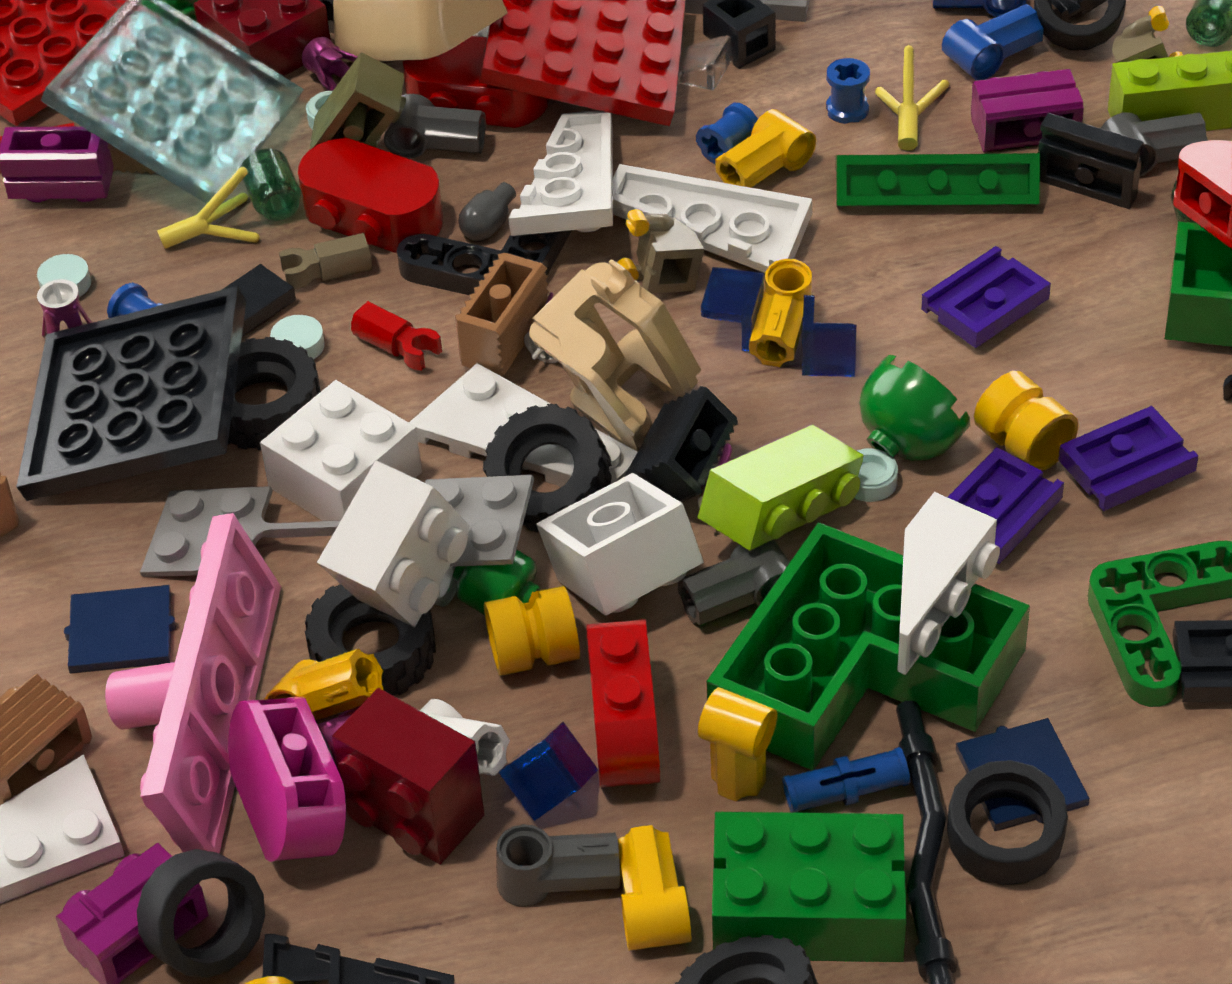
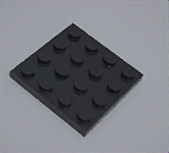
M235 286L46 334L16 486L25 500L29 501L57 495L75 489L226 454L246 299L239 287Z

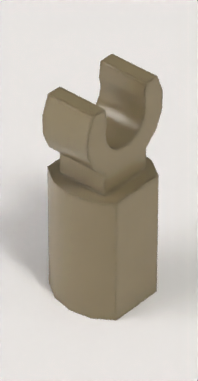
M364 233L314 244V249L310 250L289 248L279 252L281 268L283 272L285 271L286 282L293 286L294 289L302 288L310 284L313 279L320 277L322 281H327L372 270L370 251Z

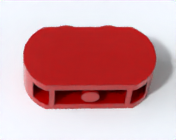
M471 36L451 50L429 59L403 60L407 94L422 95L429 99L435 107L485 112L486 125L511 128L525 126L538 119L545 112L549 101L548 98L479 82L487 37Z
M338 138L320 143L310 149L299 163L298 176L304 212L310 223L346 236L364 233L367 244L393 253H397L398 244L411 235L429 234L437 236L442 229L443 212L439 178L431 166L350 138Z
M1209 140L1187 145L1179 153V169L1173 206L1232 249V141Z
M646 620L586 624L600 788L660 783L657 722Z

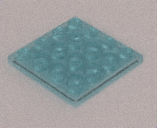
M127 0L48 84L41 101L207 204L240 167L247 166L298 103L304 89L164 1Z

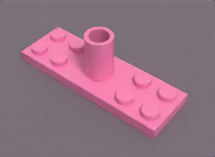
M234 513L212 517L207 540L201 548V563L196 583L190 591V606L175 662L115 671L109 676L106 684L107 710L111 720L119 729L124 730L157 725L154 729V745L147 772L141 779L140 797L145 806L153 812L170 834L172 841L183 852L199 849L220 853L235 789V783L230 772L228 753L230 721L233 710L240 701L255 700L281 590V585Z

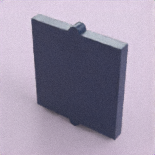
M170 585L72 594L70 601V624L64 628L65 638L69 641V673L170 663L171 631L176 629L175 618L171 616Z
M1049 718L1009 729L1005 726H999L995 733L956 743V752L966 773L988 762L1013 760L1032 765L1051 777L1064 795L1067 811L1089 805L1090 798ZM1002 797L991 798L981 803L994 831L1034 820L1043 823V818L1038 810L1025 801Z

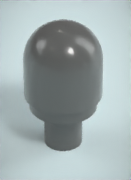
M502 182L494 191L484 190L481 193H477L463 207L459 214L458 224L463 235L473 241H484L494 235L506 222L509 215L507 205L516 197L514 188L510 184Z

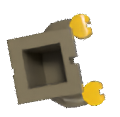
M1162 6L1152 8L1148 16L1131 23L1124 28L1122 35L1115 37L1112 52L1116 63L1137 59L1168 57L1161 37L1155 38L1153 34L1155 31H1164L1169 26L1167 15ZM1179 51L1173 52L1169 57L1183 56V53Z
M639 209L629 211L627 214L629 220L626 219L625 224L633 236L639 237L636 251L639 265H634L633 261L629 258H622L617 263L627 269L634 280H643V288L650 293L695 291L699 274L698 269L701 266L704 247L695 232L678 219L672 218L667 214L644 215Z

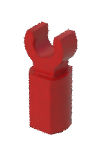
M369 301L353 314L351 321L353 335L396 357L399 355L403 356L405 364L414 370L422 371L425 368L424 353L421 350H429L437 355L442 352L441 336L436 331L429 328L415 329L409 321Z

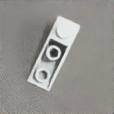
M936 492L931 495L905 528L898 672L905 675L920 655L928 657L939 640L941 627L950 616L956 618L962 613L970 597L972 586L979 577L983 579L989 577L996 566L1000 554V547L995 545L997 519Z

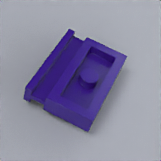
M997 246L922 294L921 310L925 313L934 312L938 315L939 323L974 348H977L1050 297V282L1012 257L1007 260L1001 256L1002 249Z
M1149 406L1061 444L1058 460L1088 495L1094 494L1099 499V507L1106 511L1196 471L1199 455L1194 450L1189 452L1183 446L1184 439L1153 406Z
M996 447L947 498L997 519L995 545L1000 547L997 564H1000L1063 498L1064 482L1057 479L1053 483L1043 478V471Z

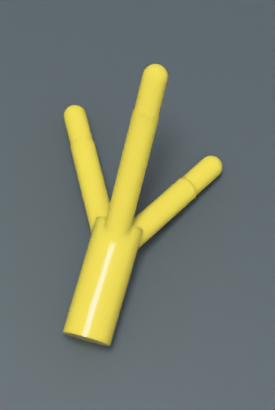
M910 45L904 48L903 103L900 104L882 87H877L875 90V94L898 115V146L906 151L913 150L918 145V116L949 87V81L942 80L921 100L914 103V49Z
M240 167L197 215L157 230L164 248H169L201 234L254 243L258 242L260 239L258 233L210 224L248 200L246 193H240L224 202L248 174L247 169Z

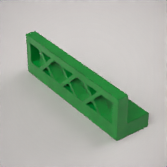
M1040 153L835 155L836 206L1040 204Z

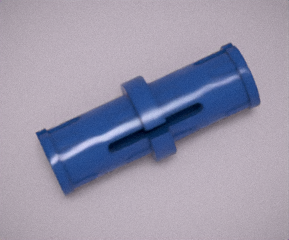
M897 747L892 751L849 761L847 756L833 759L832 766L793 776H783L782 784L790 812L798 813L805 809L843 800L845 805L858 803L859 796L900 785H909L910 774L902 749Z

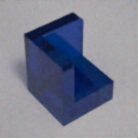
M713 267L701 303L702 317L741 323L742 351L749 352V341L764 294V273Z
M804 295L802 376L855 377L857 325L852 323H814L815 295Z
M562 722L518 753L498 773L535 821L581 789L598 769L566 724Z

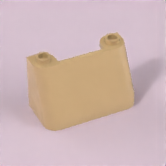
M333 0L335 46L356 56H359L362 52L378 61L429 59L451 50L508 12L502 0ZM342 58L344 62H353Z

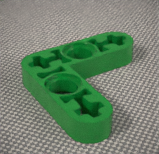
M1213 541L1108 561L1099 564L1092 570L1087 595L1089 606L1123 686L1130 698L1138 704L1148 707H1160L1170 703L1176 697L1181 675L1180 662L1157 612L1231 598V541ZM1163 572H1171L1182 577L1185 582L1176 587H1169L1157 582L1154 577ZM1127 625H1135L1146 630L1149 636L1139 641H1132L1121 636L1118 630ZM1150 659L1149 668L1153 677L1162 681H1154L1150 675H1143L1145 660Z

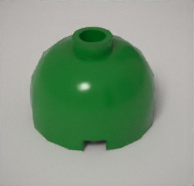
M888 355L870 374L860 396L859 405L862 422L871 433L867 438L868 443L873 449H879L888 453L892 459L897 454L910 461H926L945 453L970 427L968 413L965 411L959 419L957 414L951 409L958 399L934 376L910 361H907L902 368L893 365L896 356Z

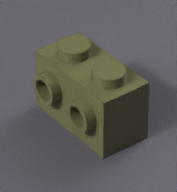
M361 52L315 115L309 150L320 143L338 138H350L377 147L382 134L391 123H395L405 107L406 97L402 95L404 73Z

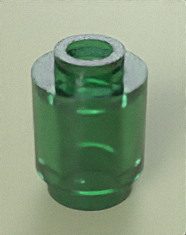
M1195 0L1186 18V29L1191 38L1197 43L1209 47L1220 46L1226 43L1232 35V0Z
M272 148L261 149L250 154L244 160L241 167H245L248 171L243 182L255 210L265 218L273 221L289 218L299 207L301 189L287 157L281 151Z

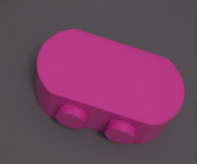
M288 697L240 701L233 710L229 727L228 753L230 772L265 859L274 862L334 855L340 848L345 830L346 803L344 785L306 698Z

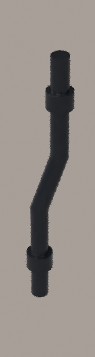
M912 700L904 701L896 707L902 734V740L899 742L898 747L902 749L905 755L921 816L907 885L908 897L919 941L914 953L919 974L923 979L927 980L928 984H954L953 974L957 968L951 942L943 937L932 889L946 822L944 806L934 769L938 763V756L932 736L925 732L919 704Z

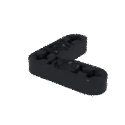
M572 230L511 236L510 234L502 250L429 234H415L403 239L398 244L399 271L405 280L412 283L470 295L475 293L474 288L479 287V281L484 280V274L489 273L488 268L493 267V261L498 260V254L508 253L542 263L547 268L545 274L548 275ZM531 242H541L546 245L544 248L534 251L521 248L523 245ZM468 264L480 267L479 270L467 274L455 271L458 267Z

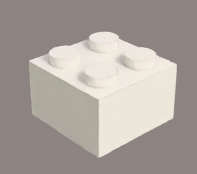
M337 380L328 385L260 442L268 486H271L272 490L322 521L342 520L375 460L413 478H416L422 472L416 427Z
M375 460L317 563L359 601L415 628L421 615L427 613L433 607L438 597L439 584L450 564L456 562L463 554L467 545V534L471 526L433 486Z
M634 473L536 523L557 580L605 616L631 608L637 603L639 597L660 586H668L679 582L686 576L687 571L704 563L683 503Z

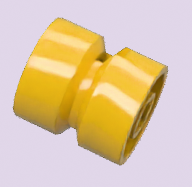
M1011 371L991 383L980 397L973 416L975 425L1000 446H1005L1009 454L1041 471L1052 467L1059 461L1060 445L1075 439L1079 429L1078 418L1053 397H1044L1042 388L1021 371Z
M565 586L532 592L528 603H523L517 596L484 602L490 646L496 669L500 676L530 670L537 658H542L548 666L580 659L576 622Z

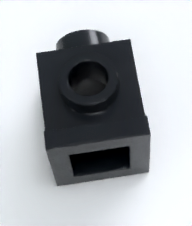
M709 0L702 4L703 35L733 57V65L738 69L776 50V12L760 0Z

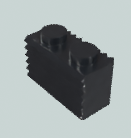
M700 386L698 390L693 389L690 394L685 393L684 397L678 396L676 401L671 400L669 404L664 403L625 476L634 473L679 502H684L702 494L701 488L706 486L705 480L708 479L710 470L714 468V464L718 463L717 457L723 455L721 449H724L725 442L730 440L729 434L734 433L733 427L738 425L737 417L707 387Z

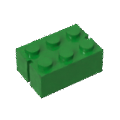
M1178 221L1164 339L1232 347V249L1199 224Z
M715 812L712 891L713 950L720 944L725 942L731 943L742 937L751 936V938L762 935H773L774 938L778 939L783 937L790 939L795 946L800 945L805 950L810 961L904 962L906 894L903 814Z

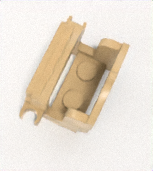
M612 259L609 261V264L599 262L590 266L586 271L581 269L532 318L534 322L530 326V338L539 348L562 364L575 385L571 391L570 398L576 409L611 434L615 440L637 452L644 441V435L650 428L651 418L645 406L622 389V385L635 372L642 371L650 382L664 392L668 390L676 397H684L685 393H689L698 383L696 375L701 371V368L665 304L641 287L640 283L633 279L627 269ZM596 303L603 304L636 329L630 331L616 344L594 305Z

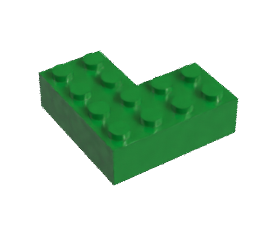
M818 522L706 681L707 700L711 693L720 687L777 710L775 731L766 751L810 770H815L868 688L901 702L915 701L919 704L920 710L976 732L1026 651L1030 605L974 584L962 613L956 618L950 616L941 627L939 640L928 657L920 655L907 674H902L898 672L903 555Z

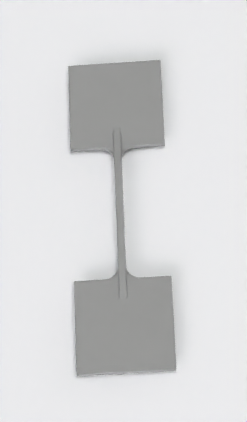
M533 475L426 479L425 483L433 486L471 526L467 534L468 540L463 554L456 562L451 563L450 566L513 564L534 482ZM271 486L170 491L140 574L142 577L198 575L201 563V548L207 540L213 516L234 513L254 546L263 537L332 536L340 521L265 522L264 516L273 492Z

